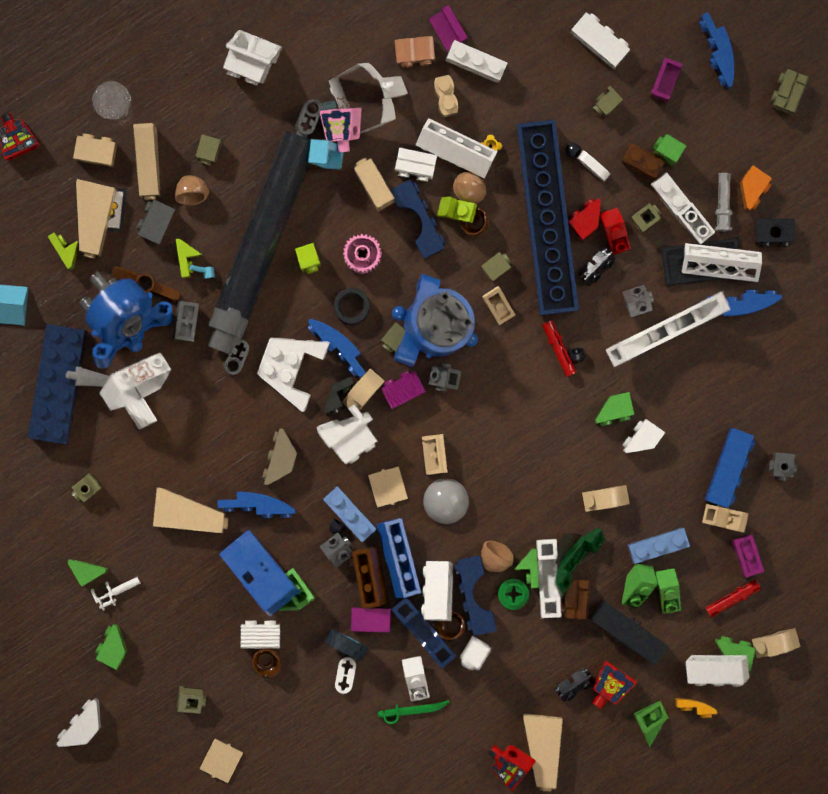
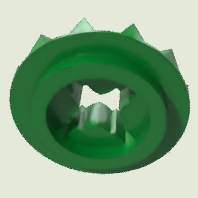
M509 579L500 586L498 597L504 607L516 610L527 603L529 590L521 580ZM513 586L516 592L522 593V595L515 597L514 603L511 596L505 595V593L512 591Z

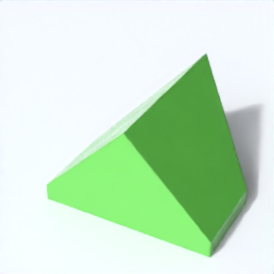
M292 568L286 574L300 592L282 606L279 611L300 610L315 599L310 588L295 569Z
M661 701L633 713L649 747L654 742L665 720L669 718Z

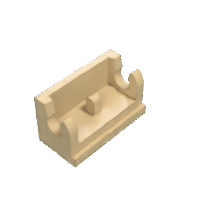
M443 434L423 436L426 475L446 473L447 464Z

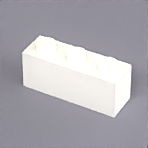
M586 12L570 33L612 69H615L629 53V44L622 38L617 39L613 35V30L608 26L603 27L598 23L600 20L591 13L589 15Z
M455 40L445 60L496 83L500 81L507 65L505 61Z
M426 561V566L423 568V576L426 578L422 589L423 597H425V604L422 605V616L428 621H451L453 563L449 561Z
M472 636L461 653L463 665L471 670L474 667L479 669L490 651L489 645Z
M691 655L686 660L688 683H694L696 686L713 684L714 686H722L724 684L741 686L749 679L747 655Z

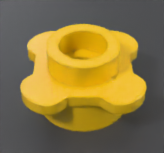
M488 135L487 139L481 142V144L487 147L492 145L491 149L495 151L502 149V144L497 142L493 135Z

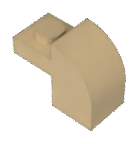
M369 369L351 389L342 403L348 408L355 404L360 411L384 383V380L373 370Z
M626 485L582 493L586 512L630 504Z
M706 504L702 523L744 532L748 513Z
M795 628L752 639L753 646L756 648L757 658L771 657L801 647Z

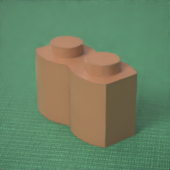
M433 36L395 40L397 65H401L402 68L412 67V63H420L421 66L431 65V61H435Z

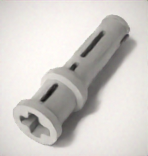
M730 173L718 174V209L715 211V215H717L715 231L718 232L732 231L730 227V216L732 215V210L730 209Z

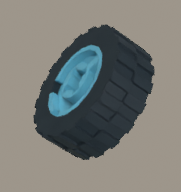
M334 629L330 630L324 642L359 661H363L369 649L368 646Z

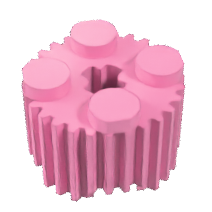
M363 234L361 236L357 235V237L353 236V239L349 238L350 241H347V245L343 249L344 260L347 266L359 274L368 273V271L372 272V269L375 270V266L378 267L382 255L378 241L374 237H367V234L365 236ZM359 250H362V251H365V250H366V251L368 252V253H366V256H367V257H366V258H363V257L359 258V257H358V255H359L358 251H359Z

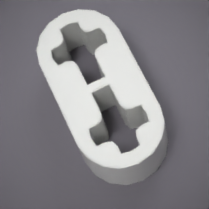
M582 151L577 157L588 170L603 182L610 176V173L587 152Z
M351 657L342 658L338 666L335 687L342 694L348 693L353 686L356 662ZM346 660H349L350 664L353 665V668H349L348 674H344L345 667L342 666V663H346ZM343 676L347 677L346 683L349 684V687H346L345 690H342L341 686L338 685L339 682L343 681Z

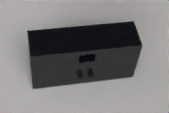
M604 600L601 601L590 617L592 621L655 666L669 648L665 643L640 626L642 622L638 621L635 623V617L628 618Z

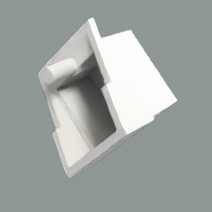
M238 30L226 45L230 49L223 68L228 70L227 74L240 78L241 75L245 76L244 81L254 85H258V82L264 83L272 63L276 64L282 47Z
M355 404L349 408L353 417L342 421L335 419L316 427L329 448L332 447L345 464L355 462L359 458L360 453L364 450L365 452L370 451L375 447L374 443L376 442L375 437L366 425L373 420L368 411L361 413Z

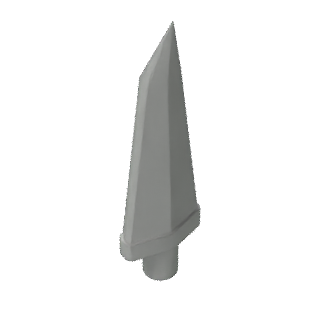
M76 367L75 372L67 371L66 378L75 380V386L104 387L110 376L83 369L82 367Z

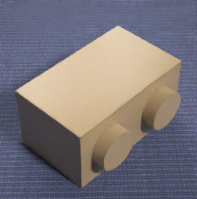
M90 134L77 136L73 159L113 167L117 144L113 142L112 138L102 137L99 140L94 139V135Z

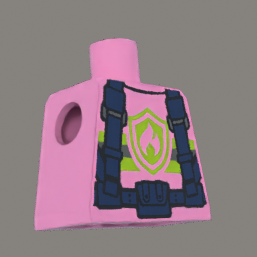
M361 108L320 111L326 140L337 141L338 152L350 151L349 140L359 139Z

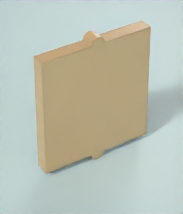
M399 466L388 470L382 469L381 472L368 475L377 507L388 504L394 505L395 502L408 499Z
M214 739L200 769L211 774L212 778L217 777L228 783L243 752L231 747V744H225Z

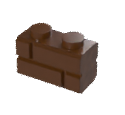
M633 143L630 144L621 160L625 165L652 180L656 179L665 163L662 159H656V156Z
M572 579L573 584L566 591L564 602L560 603L561 613H563L564 618L587 619L590 581Z

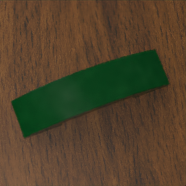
M596 528L580 538L563 557L555 577V586L559 596L563 597L573 584L570 575L587 553L596 554L606 541L601 528Z

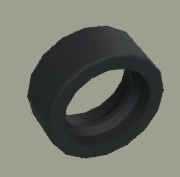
M347 288L336 296L334 312L343 323L349 325L359 324L369 314V299L361 290ZM348 295L358 296L363 302V310L357 317H347L341 311V302Z

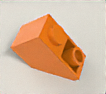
M754 165L750 167L740 182L746 211H750L751 208L755 210L761 201L758 198L762 192L766 194L772 185L769 183L772 178Z

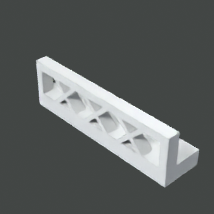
M685 243L682 273L758 282L762 266V252ZM688 261L696 262L698 266L690 268L687 267ZM715 264L718 268L708 270L706 266ZM729 266H733L737 270L734 272H727L725 269ZM748 268L756 269L755 275L746 274L744 271Z

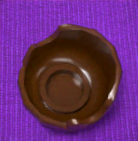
M479 207L476 208L473 223L461 221V228L470 236H479L485 233L489 227V217Z
M452 611L451 621H438L436 628L441 638L452 641L457 640L464 634L466 625L462 615Z
M271 648L259 649L254 654L252 660L253 669L261 677H274L279 673L282 664L278 652Z

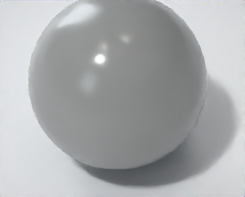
M448 478L439 479L433 482L425 491L423 498L424 509L427 515L435 522L452 524L459 521L466 514L469 507V496L465 487L458 481Z

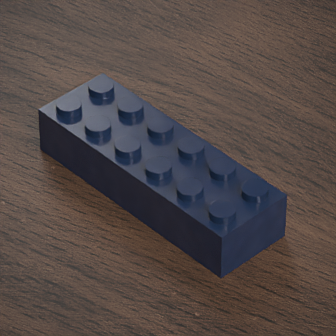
M46 324L28 438L69 444L78 386H75L74 379L66 378L67 371L75 372L76 367H82L88 331Z

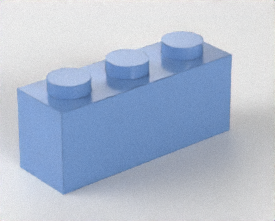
M338 486L323 499L361 542L377 529Z
M684 528L672 530L627 545L634 564L690 547Z

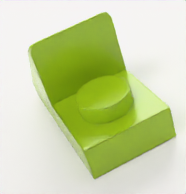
M442 197L437 216L473 223L477 204L460 201L453 197Z
M56 233L49 235L48 238L67 269H74L79 241L65 248L67 243L62 235L58 236Z
M176 239L182 278H191L190 273L194 271L190 270V266L193 264L188 259L203 255L182 240Z

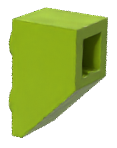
M314 243L295 249L303 272L306 271L307 274L318 271V267H321Z

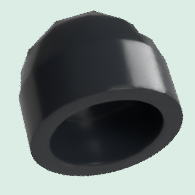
M570 143L566 147V153L572 160L582 150V147L576 143Z
M573 348L569 351L572 362L578 364V361H584L585 350L583 348Z
M333 518L329 526L330 532L334 535L342 533L346 528L341 521Z

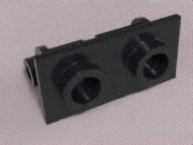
M607 248L600 249L592 258L596 263L595 265L588 262L580 270L579 276L589 286L598 282L605 270L610 269L614 265L616 258Z
M581 668L571 675L575 681L572 684L567 678L556 685L555 691L560 695L559 697L563 702L572 700L576 697V693L592 686L595 680L587 668Z

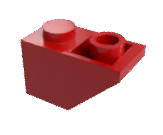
M599 198L596 200L590 199L584 204V210L581 212L577 210L569 216L570 221H568V225L581 241L598 228L601 205Z
M618 208L600 213L602 227L613 255L630 250L631 247L625 223Z

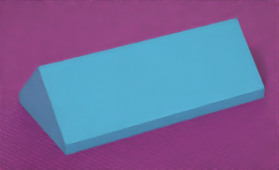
M0 285V323L25 325L28 287Z

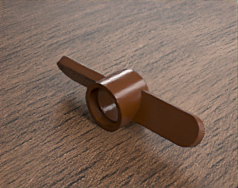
M119 266L112 269V276L119 280L133 279L139 284L141 278L149 277L152 280V287L145 291L147 294L150 292L173 302L178 301L180 298V293L177 290L155 282V279L149 274L138 275Z

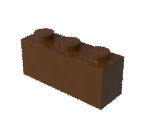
M378 546L352 551L362 609L388 603Z

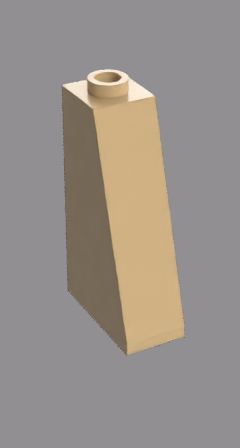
M153 123L134 124L139 196L144 198L145 201L156 200V197H160L157 128Z
M77 179L79 251L83 252L85 257L95 259V256L101 257L116 189Z
M157 488L153 526L224 533V529H227L228 518H225V513L164 488Z
M523 714L530 757L536 760L532 766L536 786L540 787L542 791H551L552 788L556 789L563 719L562 717Z

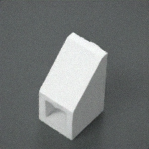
M647 419L643 422L639 421L633 429L636 431L633 437L628 436L623 443L625 447L623 451L630 453L653 449L665 432Z
M421 656L402 660L411 702L430 698Z

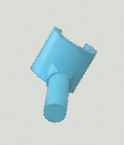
M190 266V270L203 272L204 279L215 277L213 267Z

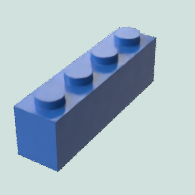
M730 428L705 501L725 508L733 505L736 498L734 494L735 488H739L742 481L741 471L746 469L749 461L746 458L749 451L752 452L755 445L754 435Z
M402 518L378 523L377 528L395 597L405 598L421 593Z

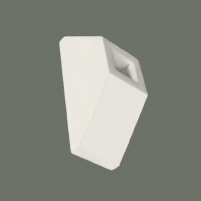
M97 698L92 701L89 699L82 707L83 713L80 716L76 714L70 721L72 726L68 731L64 729L57 737L59 739L57 743L59 747L87 744L101 728L99 700Z

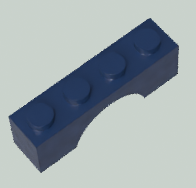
M411 180L390 189L398 209H409L415 212L421 219L422 232L415 243L423 259L425 260L443 251V245L446 242L442 234H437L435 230L437 224L433 217L429 218L426 212L429 208L425 200H420L418 196L420 190L417 184H412Z
M480 555L458 559V564H455L457 576L461 575L462 583H459L461 595L465 594L466 598L463 606L465 613H469L470 620L467 621L469 632H473L474 636L497 631L493 612L481 608L473 597L474 585L484 575Z
M407 597L403 598L391 609L418 639L441 669L456 657L453 650L439 636L430 623L424 619V616Z

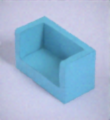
M311 140L308 163L326 169L342 168L343 152H338V144L327 140Z

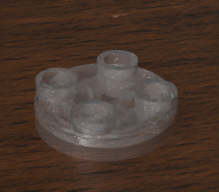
M109 81L97 87L93 94L92 103L95 111L102 118L117 120L128 114L131 106V96L124 85L115 81Z

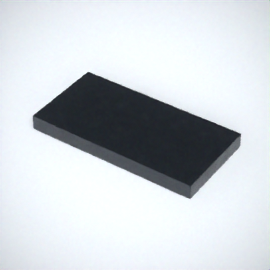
M737 238L708 241L702 244L694 243L696 245L738 249ZM685 245L660 248L665 286L723 279L720 277L682 273ZM688 261L687 267L695 268L698 266L696 262ZM715 264L706 266L708 270L718 268ZM729 266L725 270L727 272H734L737 269Z

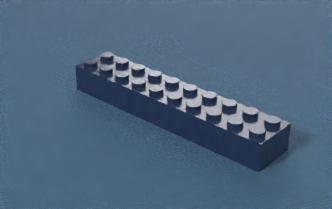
M555 120L517 124L516 131L539 316L578 312L579 307Z

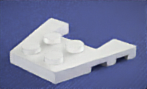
M270 338L257 374L300 411L304 412L311 395L293 388L305 353L323 360L330 342Z

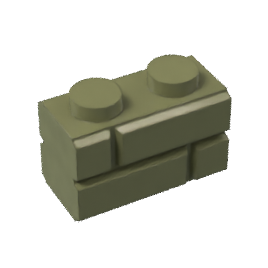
M787 69L785 73L781 72L777 82L780 84L778 91L774 90L770 100L773 102L772 107L794 115L809 77Z

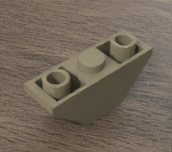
M279 429V432L275 431L272 442L275 443L274 450H270L267 461H270L268 469H264L262 476L266 485H270L293 472L298 453L284 429Z

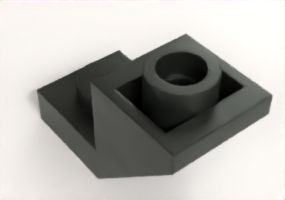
M351 377L332 386L324 408L325 414L330 413V416L341 412L340 408L343 405L337 392L340 391L343 394L352 389L351 386L354 383Z

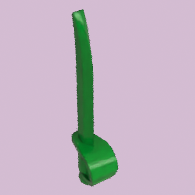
M449 700L435 704L398 708V705H396V709H388L385 712L380 710L377 715L379 718H384L386 724L394 725L398 722L399 716L434 712L445 707ZM397 716L396 720L393 722H389L386 720V717Z

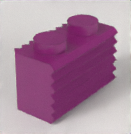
M408 370L400 375L401 379L397 381L391 379L383 383L384 387L381 390L391 409L426 392L415 371L412 373L411 370Z

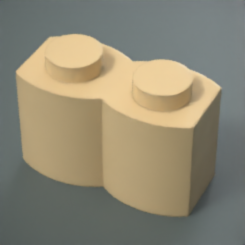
M449 75L435 78L434 89L439 99V112L443 118L457 116L458 101L454 95L452 78Z

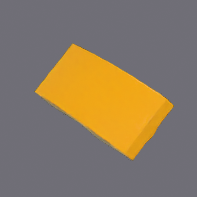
M675 698L676 707L681 708V711H691L692 707H695V713L700 715L701 718H710L712 714H717L715 708L703 702Z

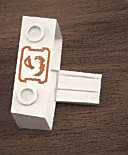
M369 63L356 64L329 80L330 91L335 96L339 109H346L350 107L338 78L362 66L374 79H378L384 93L382 120L380 124L363 130L360 134L396 119L391 98L402 97L408 94L401 76L382 78Z
M158 353L111 375L100 394L110 410L125 407L140 430L157 421L144 397L162 387L171 368L162 354Z

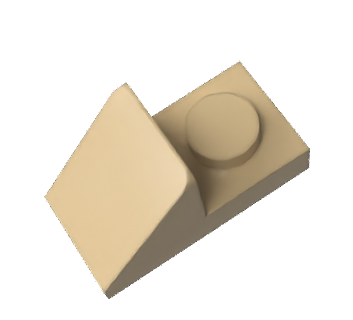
M499 286L482 296L484 303L490 309L499 325L515 316Z

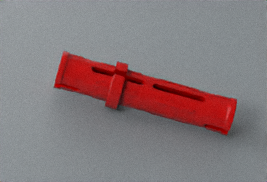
M551 320L543 324L542 327L549 339L548 344H551L565 373V377L576 373L577 371L561 340L563 337L559 335L554 321Z
M756 579L741 588L740 586L737 587V590L705 607L709 616L713 618L742 600L746 601L747 597L760 591L761 588Z

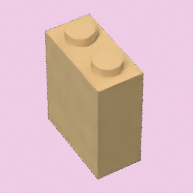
M364 158L357 162V166L354 168L355 173L376 210L379 212L393 204L394 197L372 159L367 160Z

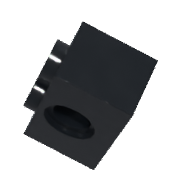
M795 218L754 220L755 244L760 243V247H771V243H779V247H788L790 243L796 241ZM771 228L778 229V238H774L771 236Z

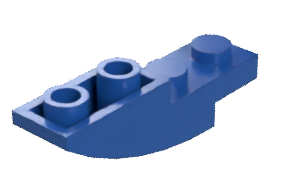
M709 12L699 18V26L703 32L707 33L709 37L707 41L710 48L715 49V52L710 55V65L713 70L716 69L719 73L718 80L721 86H725L728 90L733 86L734 79L732 46L725 27L722 26L717 29Z
M746 290V293L741 294V301H738V297H727L726 301L730 310L722 313L721 317L754 313L782 299V295H778L777 291H765V294H758V290Z
M314 319L308 320L310 323L308 328L314 336L318 334L322 339L320 342H330L328 349L331 352L338 348V356L343 362L345 360L348 361L351 365L348 369L353 376L356 377L358 375L362 378L366 372L355 359L361 354L358 349L334 328Z
M237 492V500H218V508H222V512L234 511L235 507H242V511H253V507H256L257 515L261 514V518H273V514H280V518L292 517V514L296 513V509L289 504L259 493Z

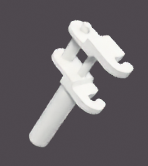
M136 577L112 589L107 581L105 584L109 591L108 594L97 597L94 589H91V593L96 603L99 602V608H102L104 611L106 606L116 605V599H113V595H118L141 584V582ZM110 597V601L102 603V599Z

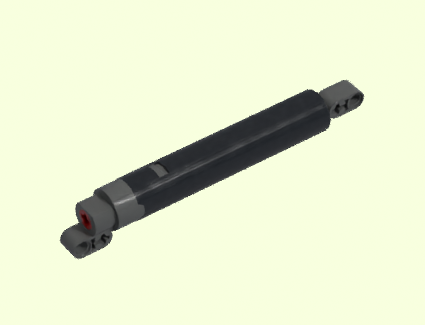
M314 99L304 103L295 126L297 133L283 132L228 273L229 277L224 283L208 326L214 328L208 346L227 353L223 362V369L228 374H238L244 365L249 352V345L242 338L257 302L259 290L264 284L310 165L308 162L311 140L307 139V136L314 131L320 111H322L321 103ZM309 104L316 106L315 114H311L308 111ZM308 117L313 118V120H308L307 126L309 129L303 131L301 124L305 123ZM240 343H242V347L244 348V350L239 351L237 355L241 357V359L239 360L237 358L231 357L232 354L236 355L237 349L235 348V346L240 345ZM232 360L237 363L235 371L228 369V363Z

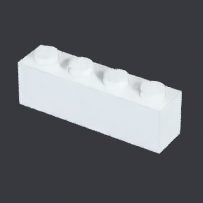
M429 118L416 143V146L423 150L429 151L441 159H445L482 178H485L497 154V151Z

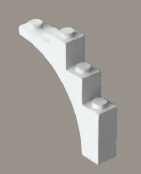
M720 292L606 349L615 367L730 310V307L723 293Z

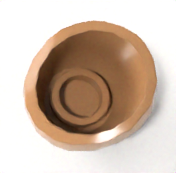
M463 172L454 181V193L460 201L477 204L484 199L486 186L480 176L472 172Z
M191 175L182 177L175 190L176 202L184 205L200 204L209 195L206 183L201 178Z
M486 541L481 550L482 566L490 572L505 571L513 563V554L502 543Z

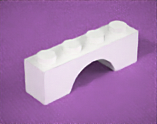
M536 540L541 618L561 617L560 596L555 586V577L558 570L557 540Z

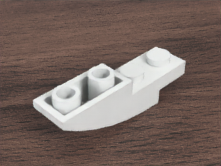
M665 172L651 184L661 197L663 203L699 244H702L715 233L694 204L687 199L668 173Z

